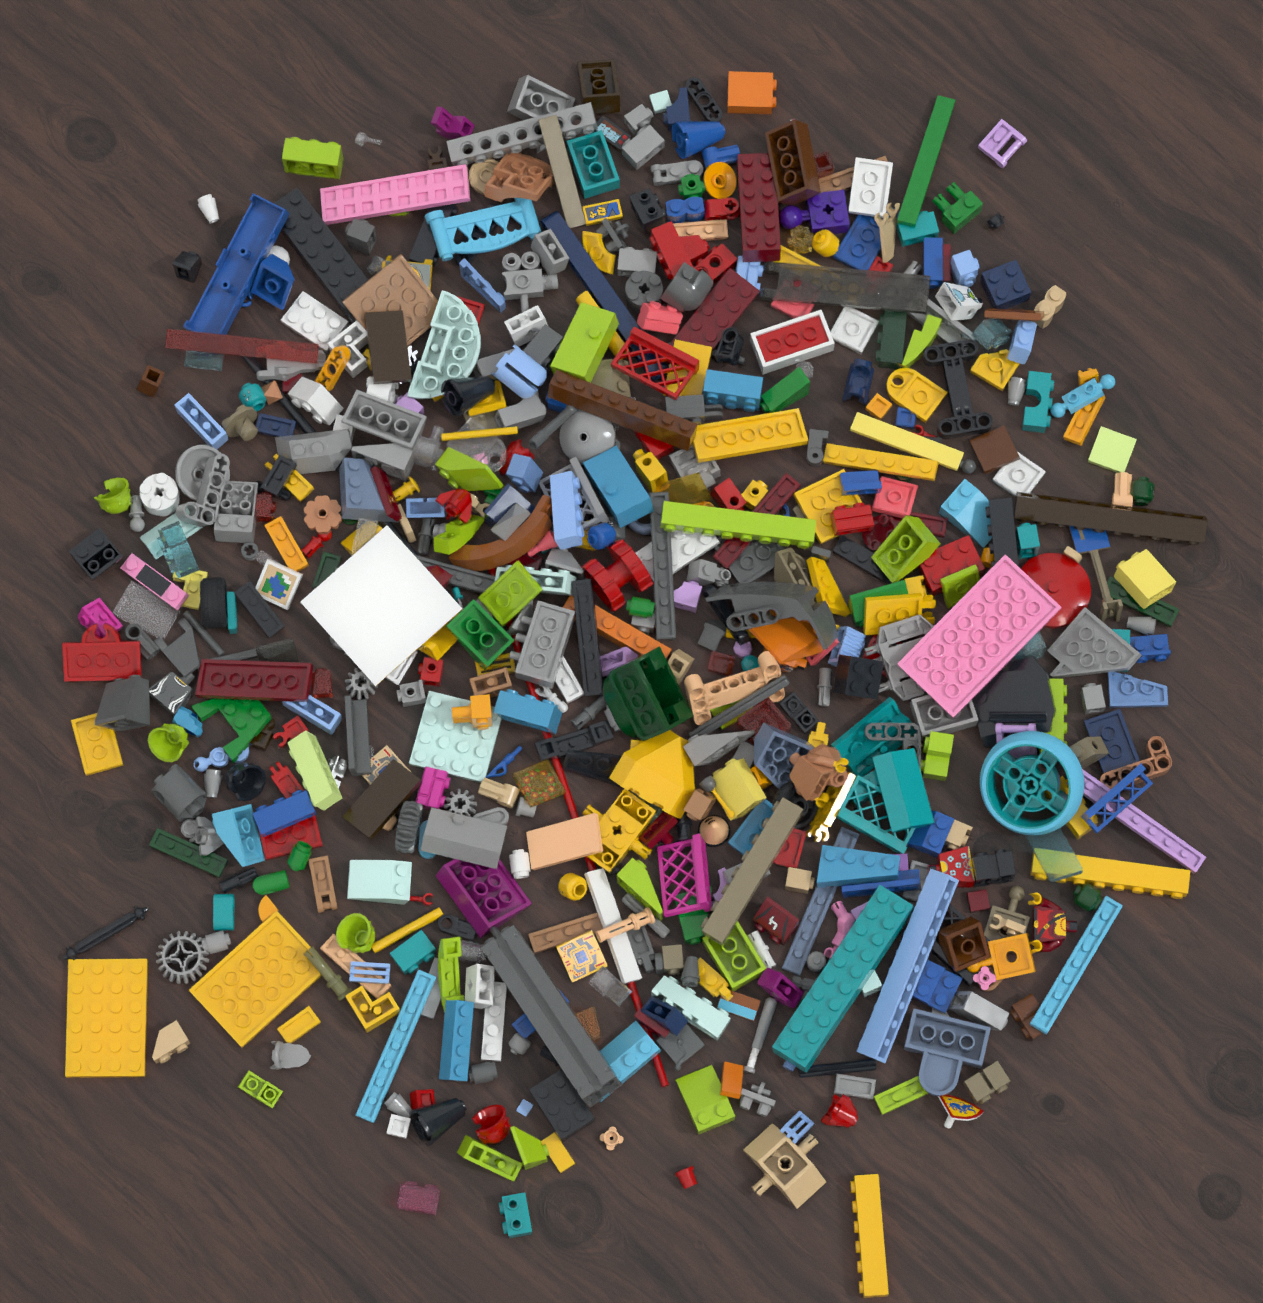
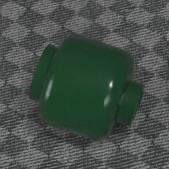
M1138 477L1137 480L1131 482L1130 494L1133 496V504L1148 506V503L1154 500L1155 485L1147 477Z
M1085 883L1082 886L1078 884L1072 893L1075 895L1074 903L1087 912L1095 911L1103 899L1101 891L1090 883Z

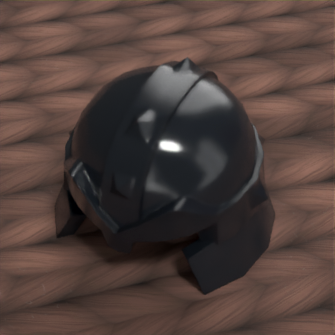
M246 762L238 763L232 766L226 773L225 782L228 785L227 789L236 793L235 795L238 800L249 801L256 798L262 792L266 783V775L260 766Z

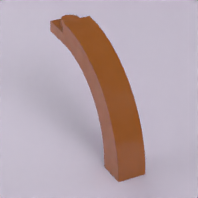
M543 495L528 519L506 541L499 539L482 545H464L453 552L449 560L454 566L473 571H483L500 567L521 557L540 542L552 527L553 523L550 520L551 515H553L551 498Z

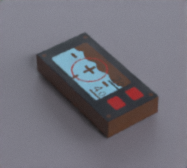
M603 115L597 121L598 129L594 130V132L602 130L606 142L621 153L622 145L628 139L632 140V136Z

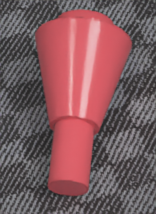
M549 530L542 540L527 552L531 557L540 551L559 547L555 542L554 532Z

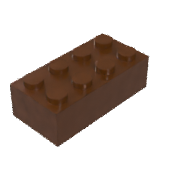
M794 119L765 132L778 202L793 206L820 194L821 190L808 124Z

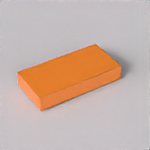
M724 1061L720 1095L740 1099L743 1065Z

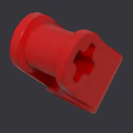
M735 198L709 199L703 202L705 221L734 220L739 216V203Z

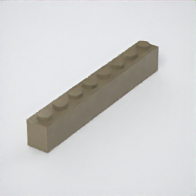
M782 798L780 802L777 800L771 810L774 813L763 822L761 826L764 828L760 835H755L751 843L753 844L752 849L744 853L741 859L743 864L740 868H735L731 875L733 878L730 885L726 884L721 892L723 894L721 900L715 901L711 908V911H713L710 918L706 917L701 925L703 928L702 934L722 946L803 814L802 808L785 798Z

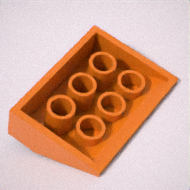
M770 610L772 615L777 616L774 610ZM752 613L753 617L759 620L758 616ZM794 617L779 619L774 624L748 629L780 664L822 653L823 651L815 630L810 622L806 620L798 621Z

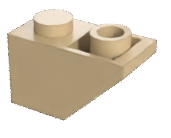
M177 1020L159 1030L152 1056L156 1064L159 1062L161 1064L165 1063L171 1058L170 1055L175 1052L181 1053L188 1048L187 1045L190 1044Z

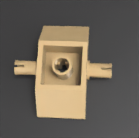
M772 1123L743 1149L764 1173V1177L751 1187L754 1192L759 1189L756 1193L759 1197L770 1186L774 1185L798 1209L826 1183L814 1164L806 1157V1154L818 1144L816 1139L809 1143L813 1139V1135L809 1134L799 1145H795L790 1138L786 1137L785 1133H782ZM781 1161H783L784 1163L788 1161L789 1168H781Z

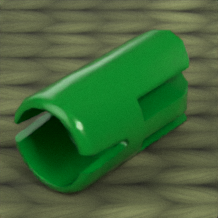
M285 870L259 876L253 882L255 892L260 895L274 893L290 887Z

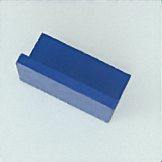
M877 470L843 472L840 474L842 496L881 492L882 483L879 481Z

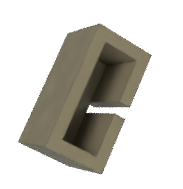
M998 1061L983 1069V1072H979L964 1081L963 1086L975 1104L979 1102L984 1104L991 1099L990 1095L997 1092L1000 1094L1008 1089L1007 1085L1010 1083V1079Z

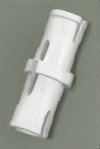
M757 930L749 934L747 937L765 967L771 969L772 966L775 967L776 963L768 951L769 947L763 942L759 931Z

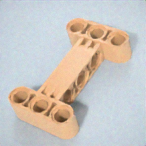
M765 651L758 657L759 667L703 684L698 674L687 676L684 680V685L695 723L702 725L710 720V709L742 700L780 677L781 669L777 660L769 651ZM784 688L769 696V701L778 702L782 700L785 696Z

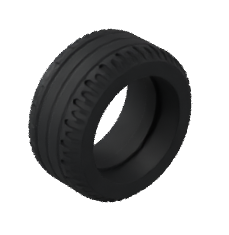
M222 577L204 578L200 582L201 617L205 628H224L228 625L226 580Z

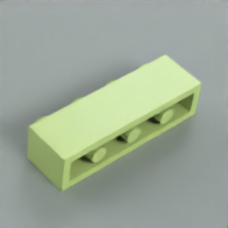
M305 730L288 742L289 753L297 764L296 770L304 780L302 783L310 794L312 805L326 810L341 800L342 795L316 736Z

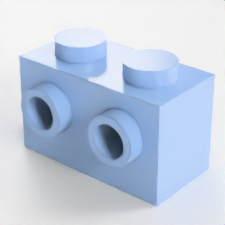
M970 250L952 256L951 274L956 285L971 287L976 281L980 267L978 260L973 258Z

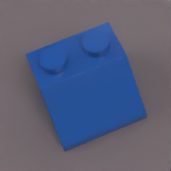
M270 254L261 262L251 289L253 294L281 310L285 308L295 280L288 263L274 254Z
M932 811L935 823L915 828L906 846L938 858L953 825L954 818L937 811Z

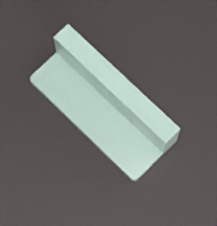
M186 507V509H185L186 514L189 515V514H190V511H189V509ZM174 513L142 535L140 539L147 546L152 556L158 559L203 527L181 521L176 516V513Z

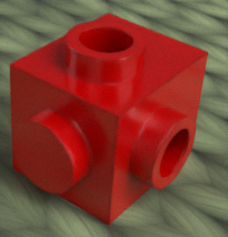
M430 656L429 658L424 657L423 663L419 664L418 669L423 685L440 687L444 668L443 660L439 659L437 661Z

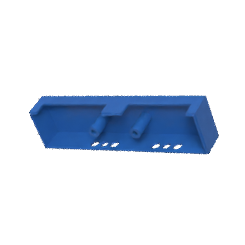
M254 193L249 199L251 204L227 250L224 248L215 264L217 269L193 315L183 325L187 331L219 347L255 281L261 262L267 258L289 216L286 209Z

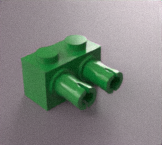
M953 182L947 187L946 191L957 201L955 204L951 205L941 193L932 202L943 212L941 222L955 234L982 211L983 203L971 190L968 193H964Z

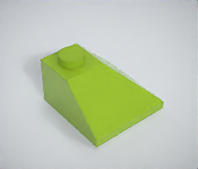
M515 1126L510 1127L525 1170L548 1162L546 1156H549L546 1144L542 1145L539 1139Z

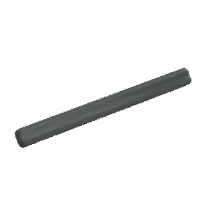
M781 675L689 732L690 738L697 734L698 736L706 733L709 734L786 687L790 683L788 677Z

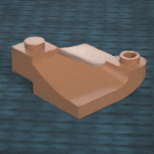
M507 153L496 165L493 176L486 183L485 197L502 202L505 198H525L537 201L547 187L552 188L555 184L551 166L540 159L525 154Z

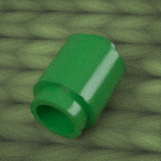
M633 596L632 600L628 599L626 611H629L631 616L646 619L647 617L652 618L655 602H650V599Z
M298 841L297 844H294L287 859L289 868L294 871L304 870L311 856L312 846L303 841Z

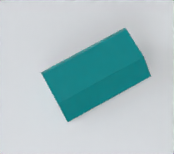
M891 697L886 699L831 744L832 747L839 751L841 758H846L849 761L846 767L855 776L863 777L875 767L872 757L895 751L902 745L900 740H869L864 735V728L869 723H912L908 717L901 713ZM872 726L868 733L872 737L877 733H882L881 738H884V726H881L882 730H875L874 726ZM890 726L887 729L888 736L895 737L897 735L896 727ZM900 726L902 731L900 738H903V734H910V737L916 734L913 726H910L909 730H903V726Z
M915 749L892 751L872 757L892 832L895 833L912 827L917 829L934 824Z

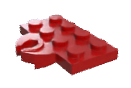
M95 623L86 629L82 636V642L62 643L64 682L111 681L118 678L128 679L131 675H140L142 678L140 641H121L120 634L116 628L108 623L103 624V628L106 631L105 637H99L96 634L98 624Z

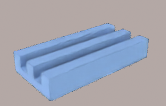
M351 961L349 982L389 984L390 964ZM355 967L386 969V971L356 970ZM354 974L385 976V979L354 977Z
M798 1111L780 1131L782 1133L786 1131L788 1133L786 1137L790 1138L792 1136L794 1138L792 1142L796 1143L814 1125V1122L801 1111ZM799 1117L802 1118L793 1129L790 1128ZM805 1122L808 1124L799 1134L795 1133Z

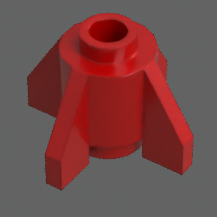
M456 489L442 493L435 500L442 507L446 503L445 511L448 513L446 519L449 520L451 517L460 515L458 519L466 524L471 518L472 498L467 490Z
M844 1094L841 1097L833 1095L828 1113L821 1118V1122L826 1125L844 1126L846 1128L854 1126L858 1120L856 1108L851 1099Z

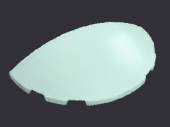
M441 291L430 325L432 328L421 361H418L407 397L430 399L444 395V392L441 393V386L445 380L468 378L477 363L481 348L478 322L472 311L468 309L463 301L449 292Z

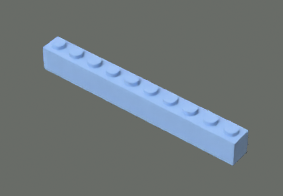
M930 869L922 891L918 896L914 911L911 914L908 926L904 931L899 948L896 951L893 963L881 988L878 1000L874 1005L872 1015L866 1025L863 1037L859 1042L858 1053L886 1063L959 882L958 879Z

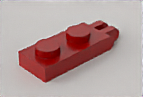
M279 761L275 764L279 768L278 771L273 766L269 767L273 773L270 777L285 799L292 797V793L295 791H304L286 765L283 767Z

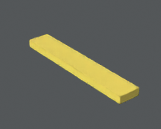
M857 412L850 431L920 458L936 460L939 465L954 471L958 470L964 455L962 451Z

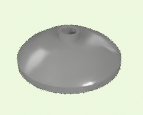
M580 409L574 415H571L562 424L560 429V444L563 452L569 459L577 457L581 465H583V462L611 449L615 445L616 436L612 422ZM582 434L587 436L585 441L581 438Z
M196 445L185 450L179 457L175 470L176 480L182 492L190 499L197 501L206 462L210 457L221 454L217 449L208 445ZM228 469L226 481H229V480H230V470H229V469ZM196 472L199 473V478L196 477ZM212 477L211 481L215 485V479ZM207 496V501H211L209 496Z

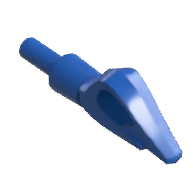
M518 746L511 754L508 753L486 778L505 775L507 773V765L515 759L514 757L522 748ZM501 768H503V772H502V773L496 774V773H497L496 771H498V770H500Z

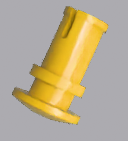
M409 476L410 481L407 483L403 482L404 485L393 491L397 503L409 494L413 495L415 490L418 493L420 492L417 483L412 477Z

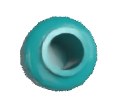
M247 383L242 386V390L239 392V399L246 407H253L256 412L261 410L266 402L261 386L255 383Z

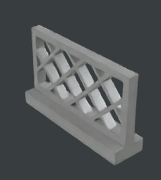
M577 457L570 459L571 464L551 474L555 475L572 471L575 477L579 478L581 488L578 489V492L581 495V499L586 501L584 508H580L583 520L586 513L592 514L595 517L588 522L581 521L584 531L599 522H610ZM551 475L543 478L539 482V485L544 495L549 496L548 493L551 494V489L545 488L544 485L550 483Z

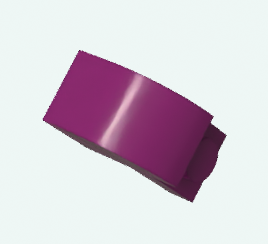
M436 107L431 124L437 128L436 133L452 140L471 135L474 124L465 116H452L443 107Z

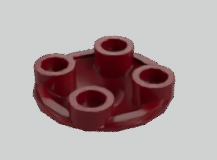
M886 514L873 517L874 528L871 531L862 532L865 545L875 552L897 526L893 518Z

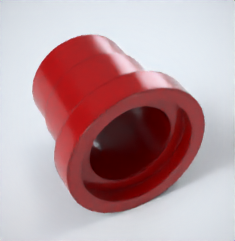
M693 1166L675 1173L684 1189L697 1184Z

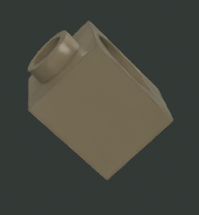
M682 944L662 946L664 973H668V975L680 974V971H683L684 968Z

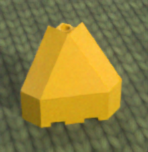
M671 730L650 738L624 752L609 778L626 790L636 793L645 801L662 808L666 813L681 819L685 812L684 808L695 791L693 763L683 747L689 742Z

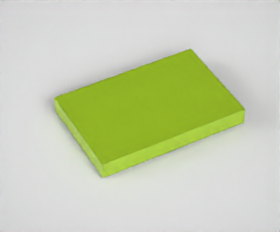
M518 560L478 598L503 627L543 589Z

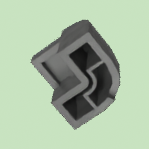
M683 262L660 299L682 312L697 309L713 287V281L703 270L699 272Z

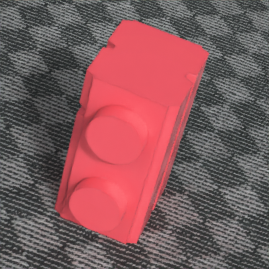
M650 301V303H642L637 324L644 330L676 335L683 315L669 304L661 306L658 302Z

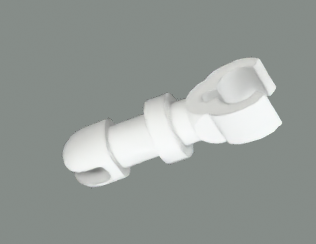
M542 686L544 692L540 688L535 689L539 696L554 702L561 712L564 713L568 710V705L564 701L559 700L557 694L552 693L548 687Z

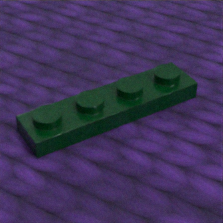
M1110 576L1107 581L1110 596L1113 600L1121 599L1124 606L1147 617H1152V619H1156V621L1171 628L1180 609L1162 600H1158L1143 609L1114 577Z
M157 828L149 844L153 849L218 878L221 877L228 863V859L212 852L207 856L200 855L199 846Z

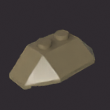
M792 548L775 553V582L813 586L807 561L795 553ZM816 596L812 599L815 603L817 602Z

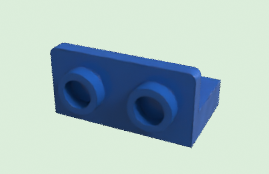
M1167 634L1130 637V645L1142 655L1136 663H1145L1153 659L1156 662L1166 661L1171 655Z

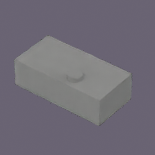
M431 807L421 851L497 869L507 826Z

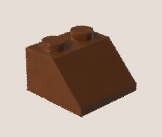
M968 917L939 929L937 936L941 949L955 972L991 958L981 922L973 917Z

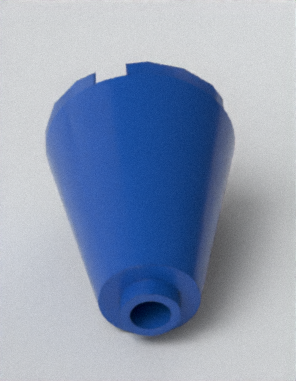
M679 121L672 125L671 131L672 140L677 142L678 146L675 150L682 159L688 158L721 141L726 133L724 125L718 121Z

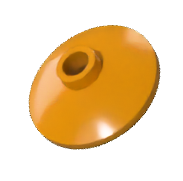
M715 162L709 165L704 173L705 189L710 196L716 199L730 197L736 188V176L733 169L724 162Z

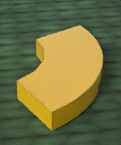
M583 231V247L599 270L613 274L616 255L606 250L602 242V234Z

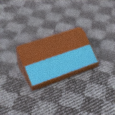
M731 991L733 997L728 1002L722 996L720 997L717 1009L722 1008L733 1015L751 1021L755 1020L760 1000Z

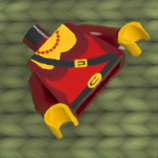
M1030 893L1029 895L1033 896L1034 901H1028V904L1037 905L1032 909L1033 941L1029 943L1034 946V949L1031 952L1032 954L1036 952H1051L1065 941L1066 932H1077V921H1066V912L1062 911L1061 907L1041 897L1039 893Z

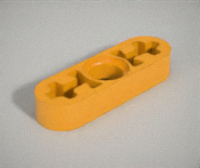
M344 345L334 347L315 382L323 386L325 384V389L328 392L334 388L350 359L348 347ZM331 364L334 365L336 369L335 374H332L330 371Z

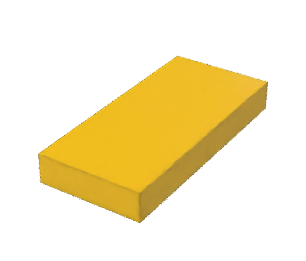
M555 1132L541 1141L542 1145L546 1144L549 1156L560 1173L575 1164Z

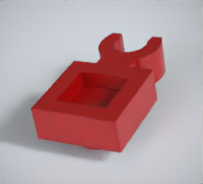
M296 716L283 725L284 732L274 734L273 739L283 738V742L279 744V747L283 748L287 745L288 740L294 739L305 730L309 732L300 717Z

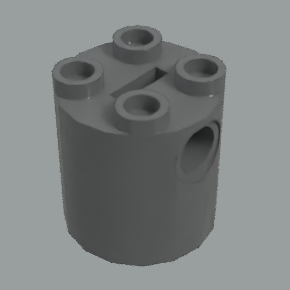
M174 764L166 775L163 776L161 774L154 780L156 785L151 790L152 794L178 821H183L187 818L193 819L203 811L207 794L178 764Z

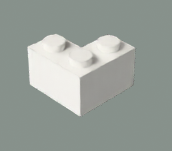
M356 320L327 343L330 353L334 347L341 345L348 347L350 359L344 369L352 378L368 367L366 358L359 352L361 348L368 344L367 331Z
M301 377L288 393L293 399L291 402L296 407H303L306 411L311 412L313 419L319 424L325 423L330 425L336 418V415H339L344 409L322 384Z

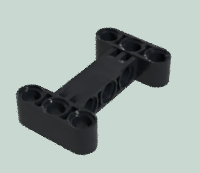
M962 340L929 346L925 349L922 357L923 363L926 366L935 367L942 365L952 418L943 419L939 423L937 434L942 439L985 433L990 430L993 423V418L989 413L973 414L963 362L970 361L976 356L978 345L974 340ZM971 347L974 352L968 354L964 351V348ZM952 350L954 351L955 356L949 357L946 355L945 351ZM933 353L936 355L937 358L935 360L928 359L927 354ZM985 419L988 425L981 426L979 420ZM966 422L970 428L967 430L962 429L960 423ZM947 425L951 428V432L945 433L941 427Z

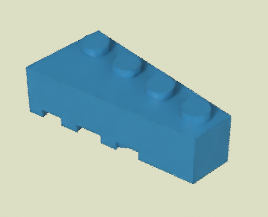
M822 845L817 888L898 880L900 856Z

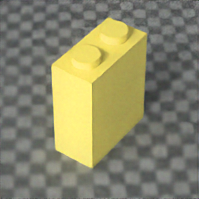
M1147 549L1141 553L1136 552L1127 561H1121L1116 566L1117 570L1114 574L1115 579L1143 609L1171 593L1176 584L1173 577Z
M744 758L739 760L731 759L725 763V768H720L713 773V778L716 782L715 791L729 810L734 812V817L729 818L730 821L743 817L767 798Z

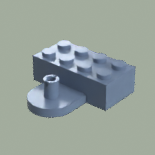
M913 1009L903 1050L923 1055L918 1076L921 1087L933 1096H944L956 1087L962 1064L980 1069L983 1064L991 1027Z

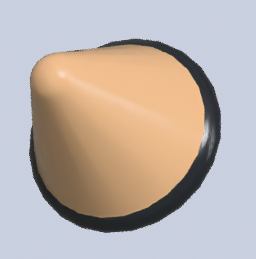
M710 815L699 823L698 834L702 836L707 846L717 847L723 845L730 836V825L721 816Z

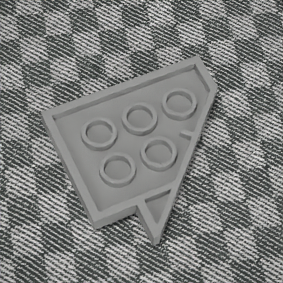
M1085 607L1047 650L1060 662L1050 674L1053 678L1130 670L1142 656Z

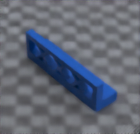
M1141 763L1081 815V818L1096 834L1153 784L1143 773L1146 768ZM1139 776L1146 783L1143 788H1134V779ZM1122 790L1130 791V799L1128 801L1120 800V792ZM1108 802L1116 803L1115 813L1106 812V804ZM1093 815H1102V824L1099 827L1091 821L1090 818Z
M919 869L899 871L898 880L842 885L843 898L873 895L879 885L893 893L921 890Z

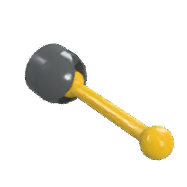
M712 776L705 778L699 786L705 792H712L727 812V817L733 818L734 812L729 810L715 791L716 782Z

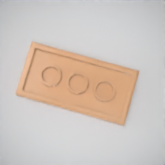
M596 813L526 832L532 870L603 852L599 818Z

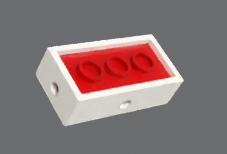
M822 310L750 333V343L762 374L834 351L835 343Z

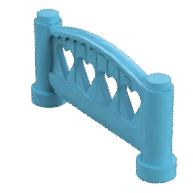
M514 198L515 202L447 218L444 217L442 210L426 214L425 219L427 224H430L440 258H442V261H448L453 258L455 253L477 254L495 251L512 245L527 236L533 240L536 234L541 233V228L532 200ZM510 216L521 225L520 230L515 229L513 232L507 230ZM492 220L504 230L503 234L497 233L495 236L489 234ZM474 224L486 234V238L479 237L478 240L471 238ZM457 229L468 237V242L454 243L453 239Z

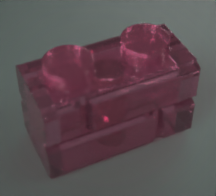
M406 1181L405 1184H400L397 1209L437 1215L441 1191L435 1185L425 1184V1187L417 1186L416 1182Z

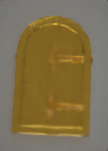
M699 472L670 480L659 489V492H669V502L696 504L711 499Z

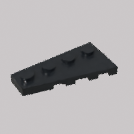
M576 750L567 751L562 769L621 787L609 777L622 755Z

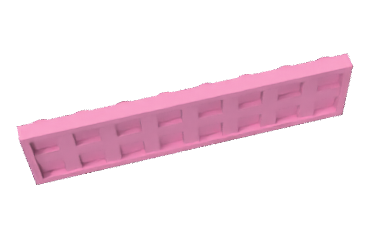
M466 164L320 189L322 219L326 225L353 221L354 218L358 220L470 201L468 168Z

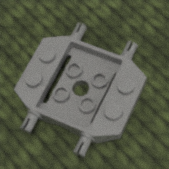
M916 615L879 627L876 644L864 648L865 652L872 650L865 653L866 656L879 653L881 660L884 661L883 667L888 681L880 684L881 689H879V693L885 690H892L902 701L924 695L922 688L911 678L903 681L899 680L908 677V675L897 666L902 658L923 637L889 648L890 644L921 634L926 635L934 625L923 616Z

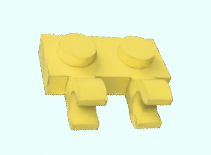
M189 568L188 573L174 570L173 581L185 582L183 591L189 595L182 604V607L199 610L200 582L202 579L207 578L208 572Z

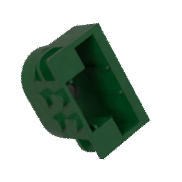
M660 646L613 669L604 680L603 695L620 730L630 737L648 740L669 731L694 716Z

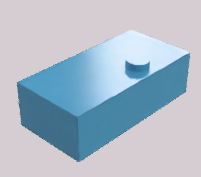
M617 445L583 462L587 477L620 528L654 511L648 493Z

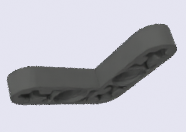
M869 723L865 726L864 735L869 740L902 741V750H906L911 745L914 746L917 750L916 755L921 770V730L917 724ZM872 726H874L875 730H882L881 726H884V738H881L882 733H877L872 737L868 730ZM890 726L896 727L898 731L895 737H890L887 734V729ZM900 726H903V730H909L910 726H913L916 734H913V737H910V734H903V738H900L902 732Z

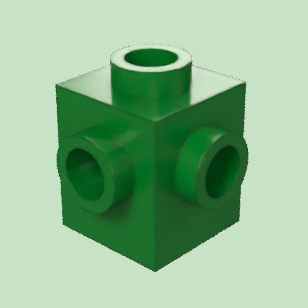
M685 175L681 178V184L678 185L679 196H683V200L690 197L702 198V193L705 192L704 180L700 181L699 175Z

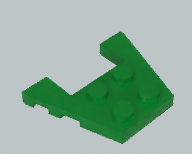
M214 698L191 706L202 722L219 711L238 735V738L223 747L224 752L233 763L238 760L241 752L248 748L250 741L255 736L257 737L271 720V715L259 700Z

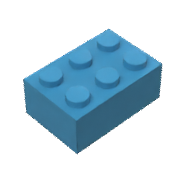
M707 369L703 389L704 403L706 405L720 404L727 409L742 408L747 412L759 411L763 377Z
M507 689L506 692L500 690L493 711L503 720L555 735L563 713L552 701L543 699L540 702L534 696L525 694L523 697L511 689Z

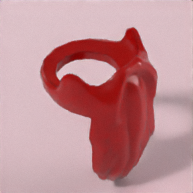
M521 439L512 441L503 453L499 464L501 475L507 473L513 454L531 457L532 459L535 458L528 448L521 446Z

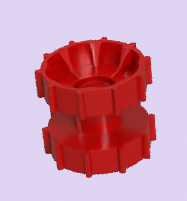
M623 539L617 540L612 546L608 547L614 563L607 568L602 566L596 558L589 560L581 566L584 577L592 579L593 591L611 612L618 610L626 604L620 588L628 582L638 592H643L653 585L650 574L644 564Z

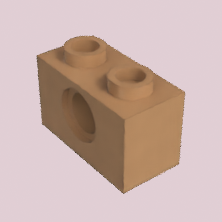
M507 668L469 679L474 696L490 694V698L498 696L500 690L505 692L507 689L513 690Z

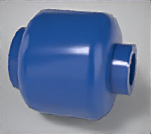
M605 522L592 526L587 534L589 544L597 550L612 546L616 539L614 527Z

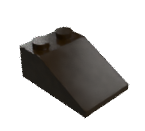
M614 59L578 61L581 104L591 102L594 114L620 112V91Z

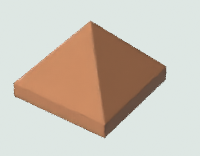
M276 381L261 387L268 405L283 398Z

